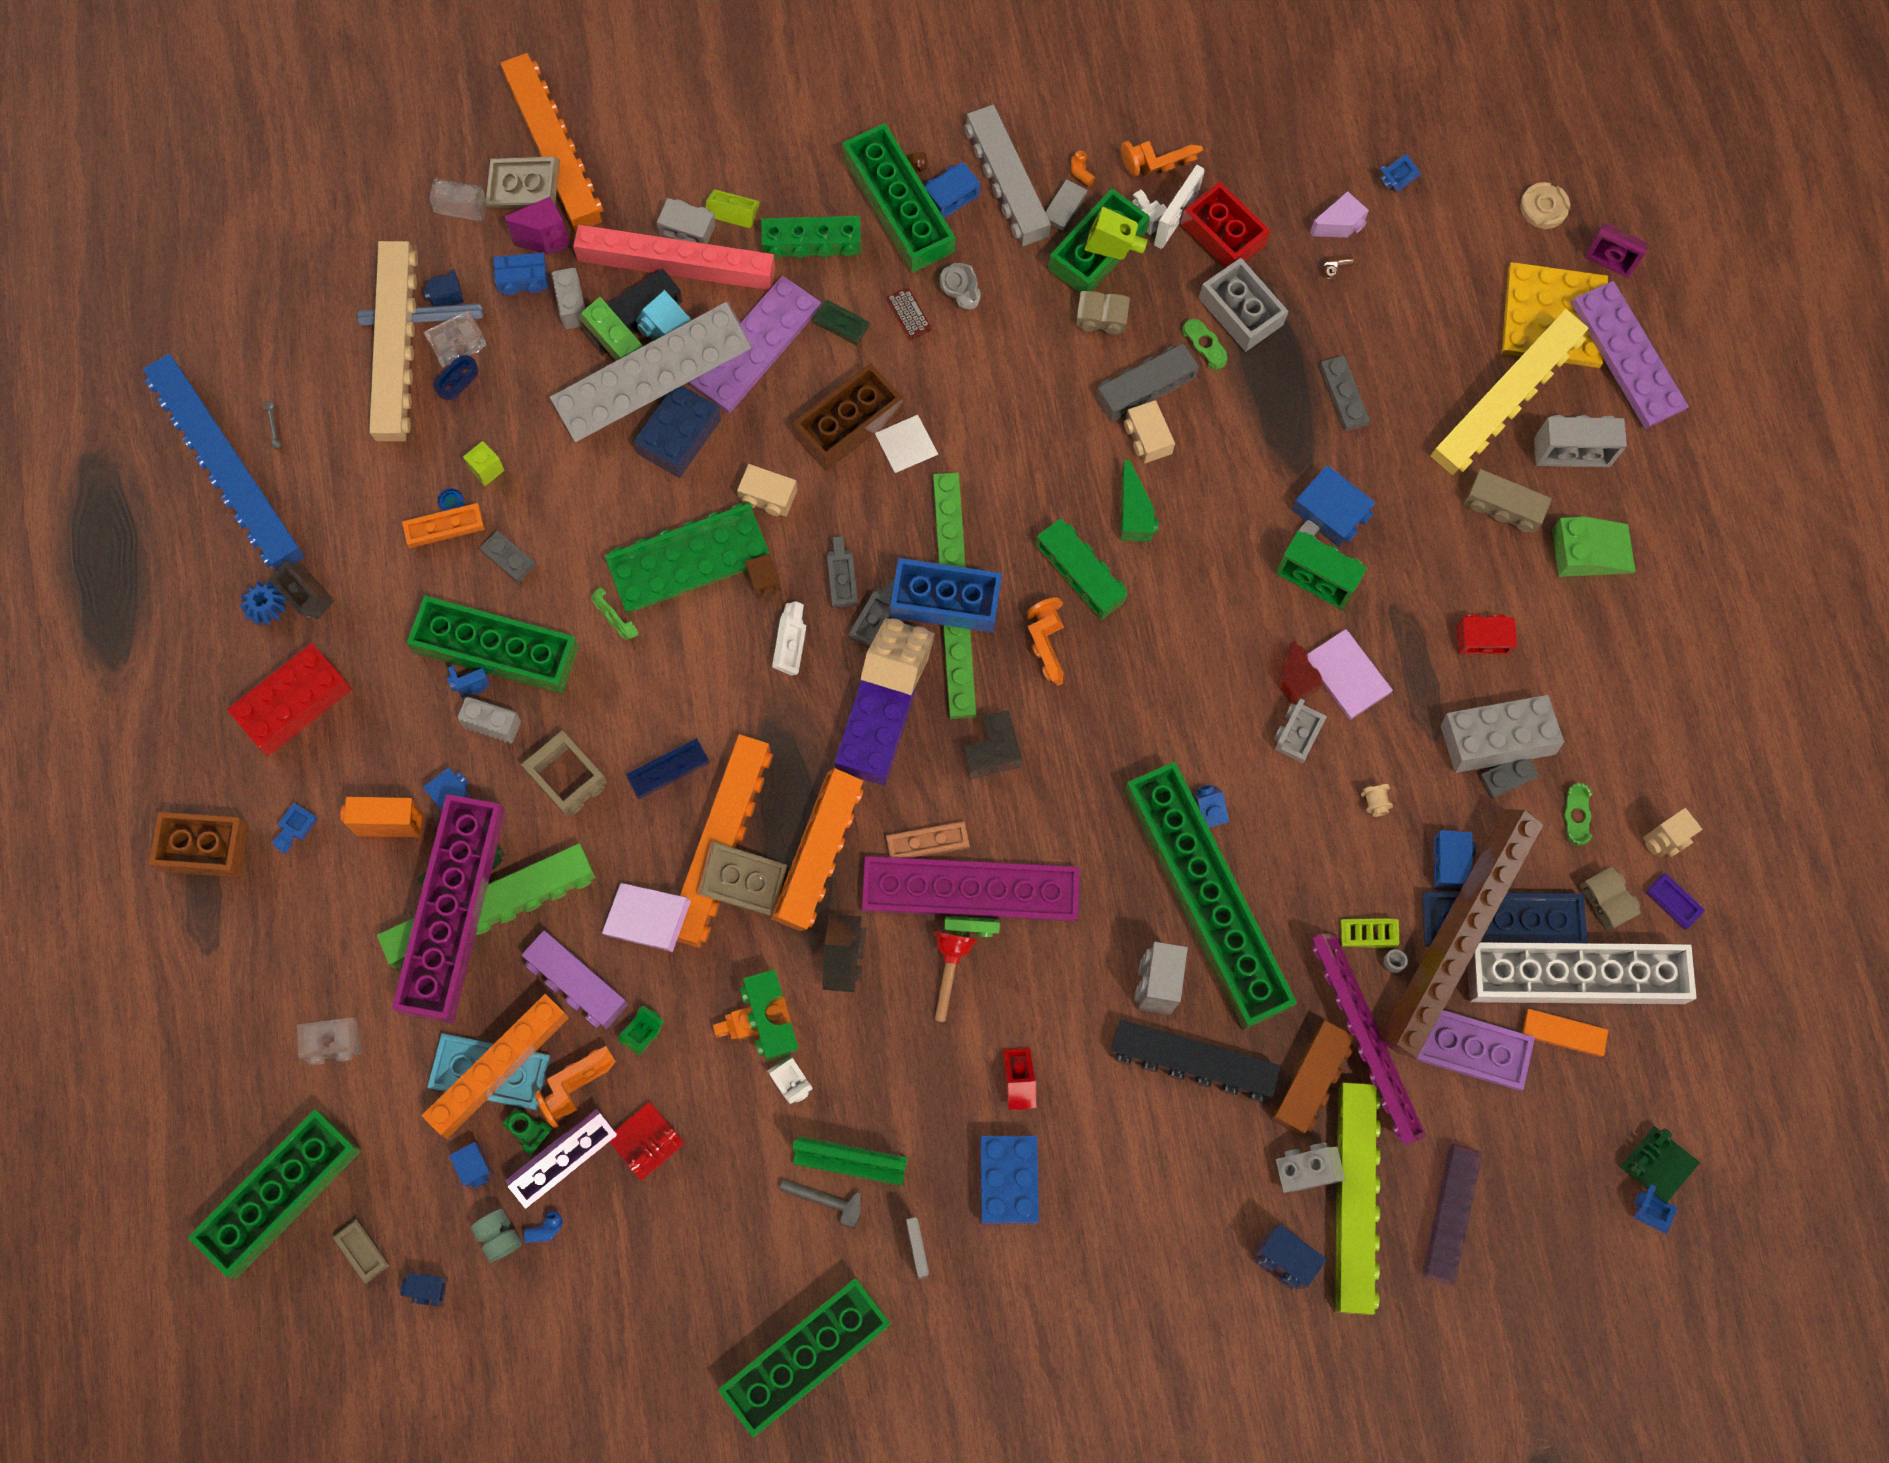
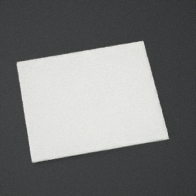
M918 415L875 433L895 473L938 455Z

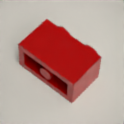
M1469 614L1463 617L1457 624L1459 655H1510L1517 647L1515 617H1506L1504 614H1495L1490 617Z

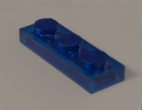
M696 738L627 773L626 776L638 799H641L710 764Z

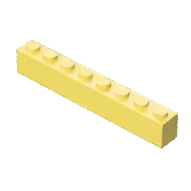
M1565 309L1439 444L1430 457L1452 476L1458 470L1464 472L1473 462L1470 457L1475 452L1480 454L1489 445V442L1486 440L1492 434L1496 437L1506 426L1503 424V421L1507 417L1512 420L1522 409L1519 404L1523 400L1529 402L1538 392L1535 387L1540 382L1544 385L1553 376L1554 373L1551 370L1554 366L1561 367L1570 357L1567 352L1571 348L1577 350L1586 340L1583 335L1589 328Z

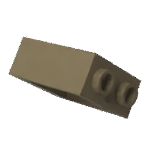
M563 730L521 764L525 772L566 817L579 812L583 808L584 802L591 796L596 797L599 795L607 783L604 775ZM569 749L593 777L562 801L539 773Z

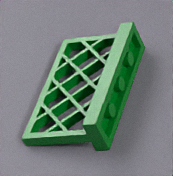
M801 1136L798 1137V1141L794 1140L792 1147L795 1153L793 1165L903 1186L908 1161L907 1157Z

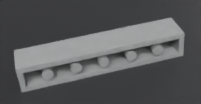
M991 105L968 113L967 122L964 125L966 136L968 139H972L975 155L978 159L981 158L983 162L984 174L993 183V193L1002 202V212L1005 218H1009L1012 223L1011 230L1015 239L1019 238L1022 246L1049 237L1051 223L995 106Z

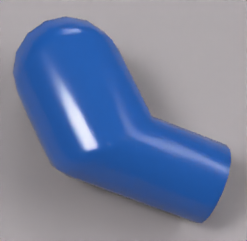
M556 1211L549 1212L540 1228H526L524 1230L525 1243L552 1240L562 1228L563 1218Z

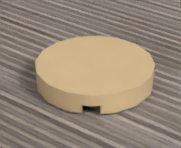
M1542 182L1536 183L1527 189L1521 199L1520 209L1528 223L1537 228L1550 229L1563 223L1570 210V201L1562 188L1551 186V183Z

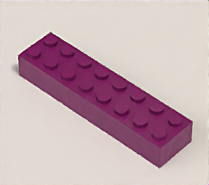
M446 794L392 1009L398 1014L454 1024L506 814L501 804Z

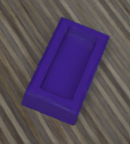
M1663 873L1645 891L1684 930L1688 929L1705 911L1666 873Z

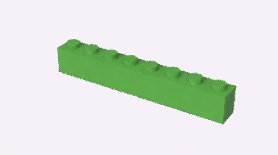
M579 843L488 884L476 935L489 931L491 929L490 926L498 922L507 923L516 918V914L524 910L526 912L534 911L541 907V903L546 900H558L564 897L568 890L575 887L576 889H581L592 883L591 880L595 879L596 876L581 844ZM415 918L377 935L388 964L394 969L399 968V970H402Z

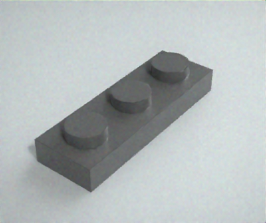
M1345 355L1322 361L1320 369L1344 431L1367 426L1370 419Z

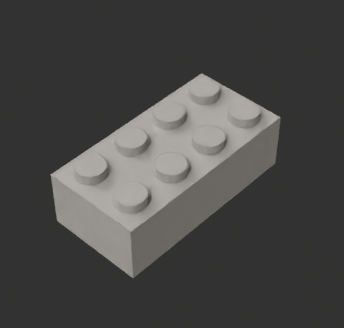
M1548 695L1450 712L1446 714L1440 726L1455 773L1556 755L1564 743Z

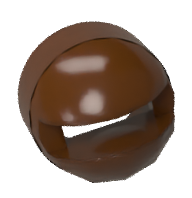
M916 152L907 156L916 173L926 169V153Z

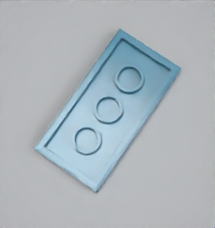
M442 1033L427 1088L446 1092L494 1044ZM535 1052L487 1101L537 1111L538 1104L535 1093L538 1090L542 1092L551 1056Z

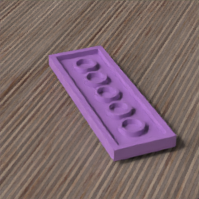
M782 275L740 323L752 348L689 382L690 387L730 414L821 309L822 303Z
M1614 281L1580 295L1570 302L1581 322L1589 328L1587 332L1645 429L1681 413L1689 407Z

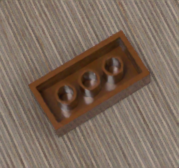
M870 363L793 422L794 436L827 471L902 413L903 397Z

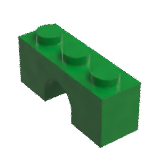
M775 969L743 978L744 986L739 988L743 1002H749L752 1012L748 1013L747 1016L751 1030L757 1028L760 1039L755 1040L759 1056L765 1055L767 1062L797 1053L798 1045L791 1022L775 1025L769 1022L765 1016V1011L771 1003L783 1000Z

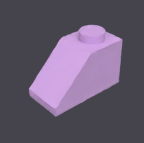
M1346 192L1314 220L1310 234L1316 237L1347 238L1354 231L1358 233L1367 223L1365 219L1369 210L1349 192Z

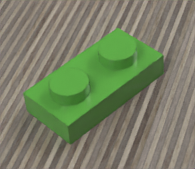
M945 915V930H950L952 935H966V931L977 932V936L993 937V933H999V918Z

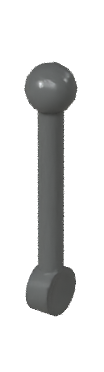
M268 401L264 404V408L269 415L273 438L271 446L274 449H279L281 441L277 437L273 414L275 405L273 402Z

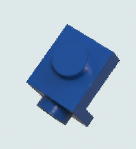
M1407 154L1403 155L1386 168L1383 165L1380 168L1384 174L1380 177L1388 189L1393 186L1397 193L1421 175Z
M453 665L448 667L451 674L447 677L448 683L452 691L458 690L461 697L482 693L486 690V687L491 685L483 668L459 678Z
M1211 784L1203 785L1197 791L1191 792L1208 827L1229 822L1224 794L1217 786Z
M1650 1184L1646 1192L1640 1190L1635 1199L1634 1206L1638 1208L1634 1218L1666 1234L1670 1229L1678 1207L1668 1202L1665 1204L1658 1197L1654 1196L1656 1186Z

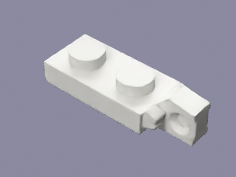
M796 601L785 605L784 613H782L772 665V668L791 676L799 673L806 625L803 624L802 620L804 605Z

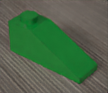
M1125 460L1122 468L1120 541L1151 542L1153 534L1158 533L1159 519L1154 518V507L1130 460Z

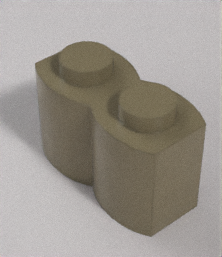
M1081 291L1076 326L1087 332L1101 329L1111 335L1125 333L1130 297L1118 294L1105 295L1094 291Z
M1613 867L1579 884L1582 893L1607 931L1641 914L1638 899L1626 890L1624 876Z

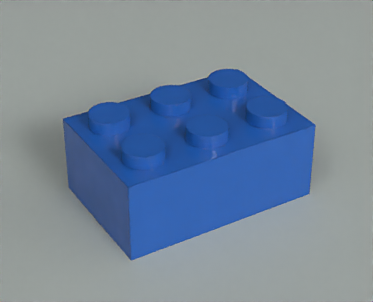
M981 1136V1225L1037 1224L1039 1222L1037 1136Z

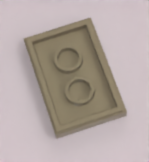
M557 157L490 159L485 206L489 209L525 208L549 196L555 204L560 159Z
M711 842L697 895L772 917L781 893L787 865L717 842Z

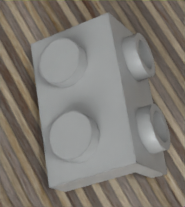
M1300 698L1297 705L1291 704L1285 716L1289 721L1286 727L1280 726L1274 740L1278 741L1275 748L1276 751L1304 763L1327 716L1303 705L1305 700Z

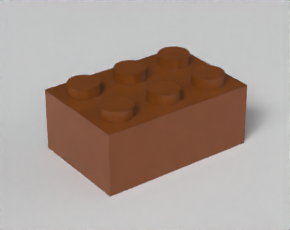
M158 812L149 865L159 872L240 878L249 825L239 817Z

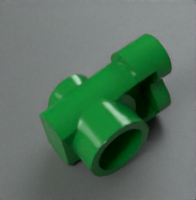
M517 1108L512 1111L502 1124L523 1144L521 1148L530 1156L552 1130L545 1122L542 1121L540 1124ZM520 1119L525 1122L523 1130L515 1129L514 1123L516 1120Z

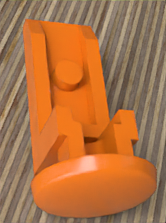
M1125 141L1121 144L1120 151L1127 172L1135 177L1140 174V166L1144 175L1147 176L1160 170L1162 173H1167L1175 169V165L1181 162L1184 165L1193 163L1198 160L1197 156L1203 151V148L1198 145H1189L1156 158L1150 141L1135 147L1129 141Z
M1053 597L1036 603L1027 611L1026 615L1028 620L1038 619L1037 622L1029 625L1028 628L1035 642L1032 644V648L1038 659L1042 657L1045 664L1042 667L1043 673L1048 681L1052 680V682L1060 686L1063 684L1064 672L1048 639V635L1064 628L1061 618L1057 613L1063 602L1060 598Z
M607 1046L592 1051L587 1057L567 1065L562 1071L548 1078L547 1081L553 1091L549 1096L545 1097L540 1090L535 1093L540 1111L553 1128L559 1127L557 1119L577 1110L569 1093L605 1074L616 1062Z

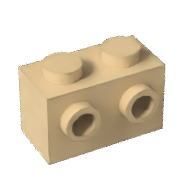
M1684 808L1645 835L1643 839L1646 842L1647 849L1659 859L1666 854L1671 858L1693 843L1691 837L1700 832L1702 828L1690 812Z

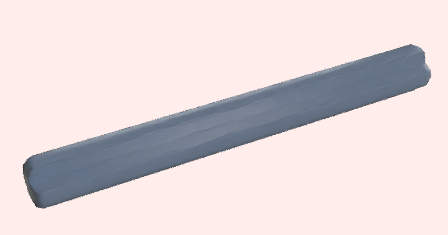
M479 303L416 307L415 313H412L411 322L478 319L483 317V308ZM375 310L358 311L357 319L361 326L375 325Z

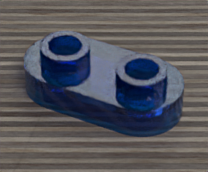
M467 355L457 357L435 379L434 388L438 396L444 400H452L459 396L478 375L479 369L476 361ZM470 369L468 373H462L463 370ZM447 387H453L451 390L445 391Z

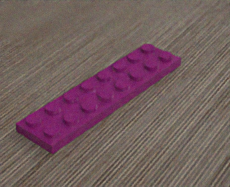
M865 856L862 911L1077 922L1080 867Z
M1320 934L1314 937V953L1319 960L1323 961L1326 970H1324L1325 978L1331 986L1334 985L1338 994L1335 996L1336 1002L1341 1011L1345 1010L1349 1019L1347 1027L1353 1037L1356 1036L1359 1041V1054L1365 1063L1368 1062L1372 1070L1370 1073L1371 1081L1376 1088H1380L1384 1097L1381 1099L1383 1108L1388 1115H1392L1395 1122L1393 1129L1399 1141L1403 1140L1404 1144L1407 1145L1427 1137L1386 1045L1379 1040L1381 1037L1380 1031L1336 934Z

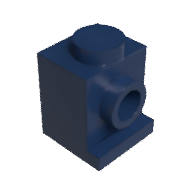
M454 269L449 270L450 275H439L433 279L426 280L427 286L423 287L426 300L432 301L433 306L464 303L460 283Z
M408 1273L407 1279L404 1278L402 1281L400 1295L412 1297L411 1303L429 1305V1300H432L431 1306L443 1307L448 1278Z

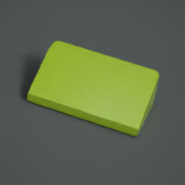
M714 189L706 200L705 208L714 213L716 220L751 228L760 202Z

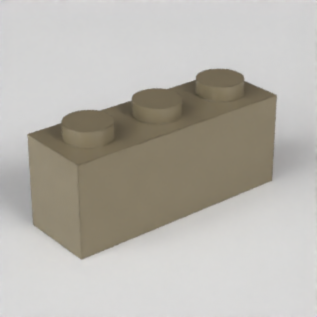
M1480 469L1472 482L1464 505L1469 506L1475 512L1491 515L1499 522H1508L1515 525L1523 532L1535 534L1543 523L1552 498Z

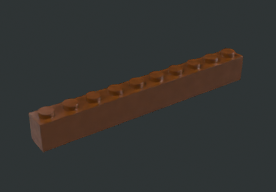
M1505 809L1379 1038L1382 1043L1398 1054L1414 1058L1418 1057L1544 824L1526 810Z

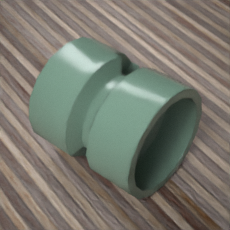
M499 1209L486 1215L470 1227L476 1240L484 1243L482 1251L489 1263L507 1256L522 1245L516 1231L509 1229L511 1222L504 1209Z

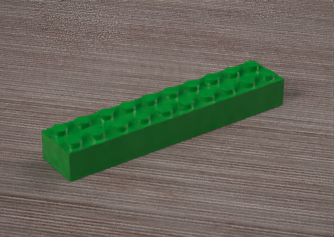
M1174 761L1127 782L1124 792L1242 1030L1244 1031L1294 1007L1297 1001L1176 762Z

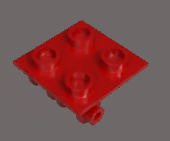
M648 1102L614 1132L617 1135L609 1141L641 1181L685 1145L651 1102Z

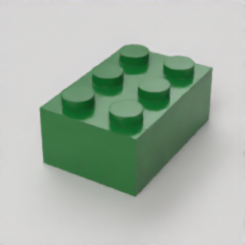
M1298 530L1275 574L1343 611L1367 567L1358 559L1349 558L1341 554L1336 547L1317 541L1316 537L1312 534L1303 533Z

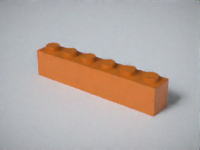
M836 768L827 772L771 917L772 920L798 931L807 930L808 927H812L817 916V912H814L817 902H821L826 893L824 884L827 877H831L835 869L836 863L833 860L836 852L839 853L844 845L845 838L842 836L845 828L848 829L854 819L853 807L859 803L863 795V789H861L863 780Z
M544 994L421 1116L441 1136L448 1139L569 1017Z

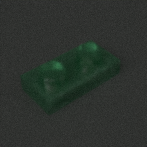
M827 299L814 318L815 324L855 345L859 344L870 327L869 321Z

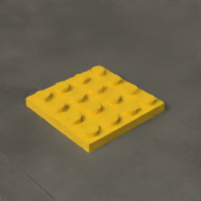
M1511 262L1508 267L1502 354L1521 357L1565 309L1580 320L1570 302L1580 295L1607 284L1608 276ZM1586 331L1583 335L1586 340L1577 350L1571 348L1567 352L1570 357L1565 363L1600 368L1603 364V357Z

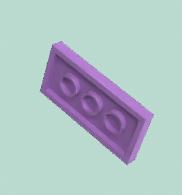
M1443 1010L1421 1052L1414 1060L1522 1091L1524 1090L1535 1037Z

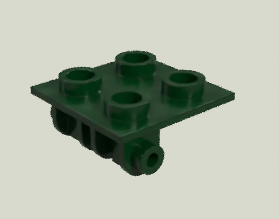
M1654 1126L1620 1167L1645 1188L1648 1189L1650 1184L1656 1186L1654 1195L1667 1204L1701 1162L1671 1139L1673 1135L1665 1128L1660 1131Z

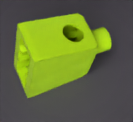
M1102 207L1090 229L1084 250L1122 260L1129 250L1143 254L1148 240L1135 235L1138 227L1137 222Z

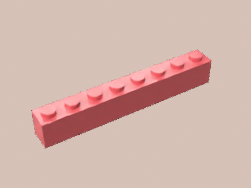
M578 225L573 245L577 261L651 273H657L664 269L671 276L770 290L775 274L774 254Z

